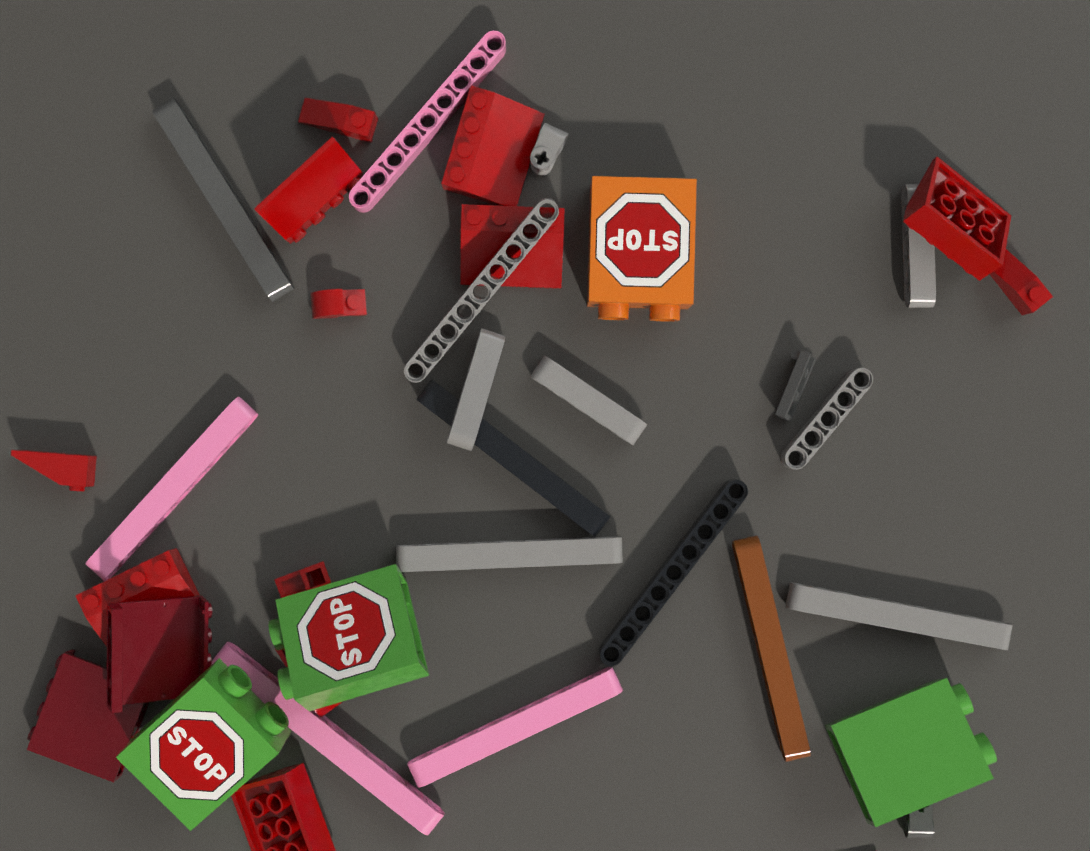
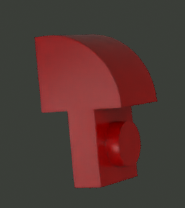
M329 289L310 293L312 319L367 315L365 289Z
M324 561L274 579L281 598L331 583Z

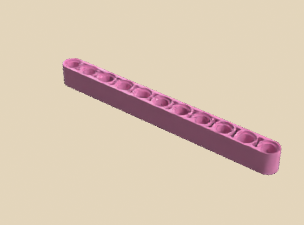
M226 642L213 658L212 664L220 658L227 666L236 665L243 669L252 682L251 690L264 704L273 702L285 712L289 720L287 727L418 831L429 835L443 818L445 813L435 802L325 715L320 717L314 710L308 711L295 701L294 698L286 700L282 695L278 678L238 646L231 642Z

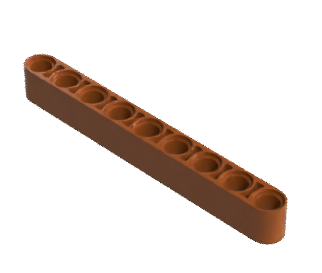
M757 535L732 541V548L782 756L785 762L811 756L810 747L760 540Z

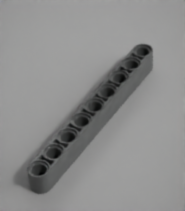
M172 98L154 109L152 112L269 299L274 302L295 289L178 101Z

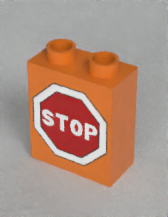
M592 176L590 185L587 307H598V319L628 320L629 308H649L650 321L674 322L680 321V309H689L694 304L697 179Z

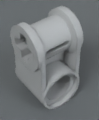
M544 123L530 156L531 169L535 174L543 176L550 173L558 155L564 148L569 133ZM542 157L546 158V162L538 165L537 160H541Z

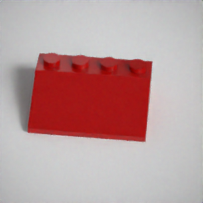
M470 86L442 179L443 190L497 206H517L531 162L530 156L536 144L545 114L495 92Z
M332 136L254 209L290 244L293 241L297 243L307 234L305 230L312 224L317 225L325 218L324 213L330 207L335 208L344 200L343 195L351 190L364 174Z
M936 156L908 202L903 222L979 281L1003 266L1012 216Z
M462 204L460 285H471L534 207ZM540 207L539 211L543 217L548 218L554 214L555 209ZM559 208L556 220L501 287L562 288L565 208ZM527 224L523 228V233L525 236L532 238L537 235L538 229L534 224ZM511 244L506 249L510 257L515 258L521 254V248L516 244ZM495 264L490 268V272L494 277H502L505 273L504 268L499 264Z
M177 548L157 555L75 595L87 621L106 647L107 603L200 596Z
M304 763L285 767L247 781L231 795L251 851H336Z

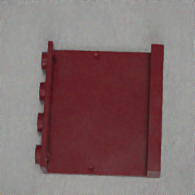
M203 596L107 603V707L111 713L122 712L123 705L175 699L212 665L211 654L208 653V644L212 642V632L208 628V619L212 618V605Z
M71 649L61 654L55 663L57 671L54 678H51L47 684L46 693L48 695L45 702H42L37 710L36 716L39 718L36 726H33L28 734L27 740L30 742L27 750L114 783L122 776L125 768L116 756L133 736L139 732L150 702L123 705L122 712L111 713L107 707V668L74 656L76 650Z

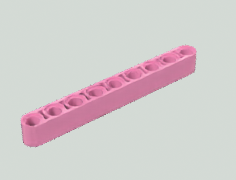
M493 30L483 36L351 189L349 201L357 211L365 213L373 209L467 100L470 86L478 87L504 57L506 41L501 32ZM493 41H497L501 44V47L497 50H491L488 48V45ZM477 60L485 63L481 69H474L471 65ZM460 79L468 82V85L463 89L455 87V83ZM441 99H450L452 101L451 105L447 108L439 107L438 103ZM431 117L435 120L431 127L422 126V121L425 118ZM411 136L417 137L418 143L415 146L408 147L405 145L407 138ZM397 155L402 158L399 165H389V160L392 156ZM376 175L385 176V181L381 185L372 184V180ZM367 194L368 200L365 204H356L358 195Z
M237 397L94 552L87 560L86 565L103 581L110 579L246 431L259 414L242 398Z
M607 667L410 760L407 765L417 787H423L620 694L623 688L613 667Z

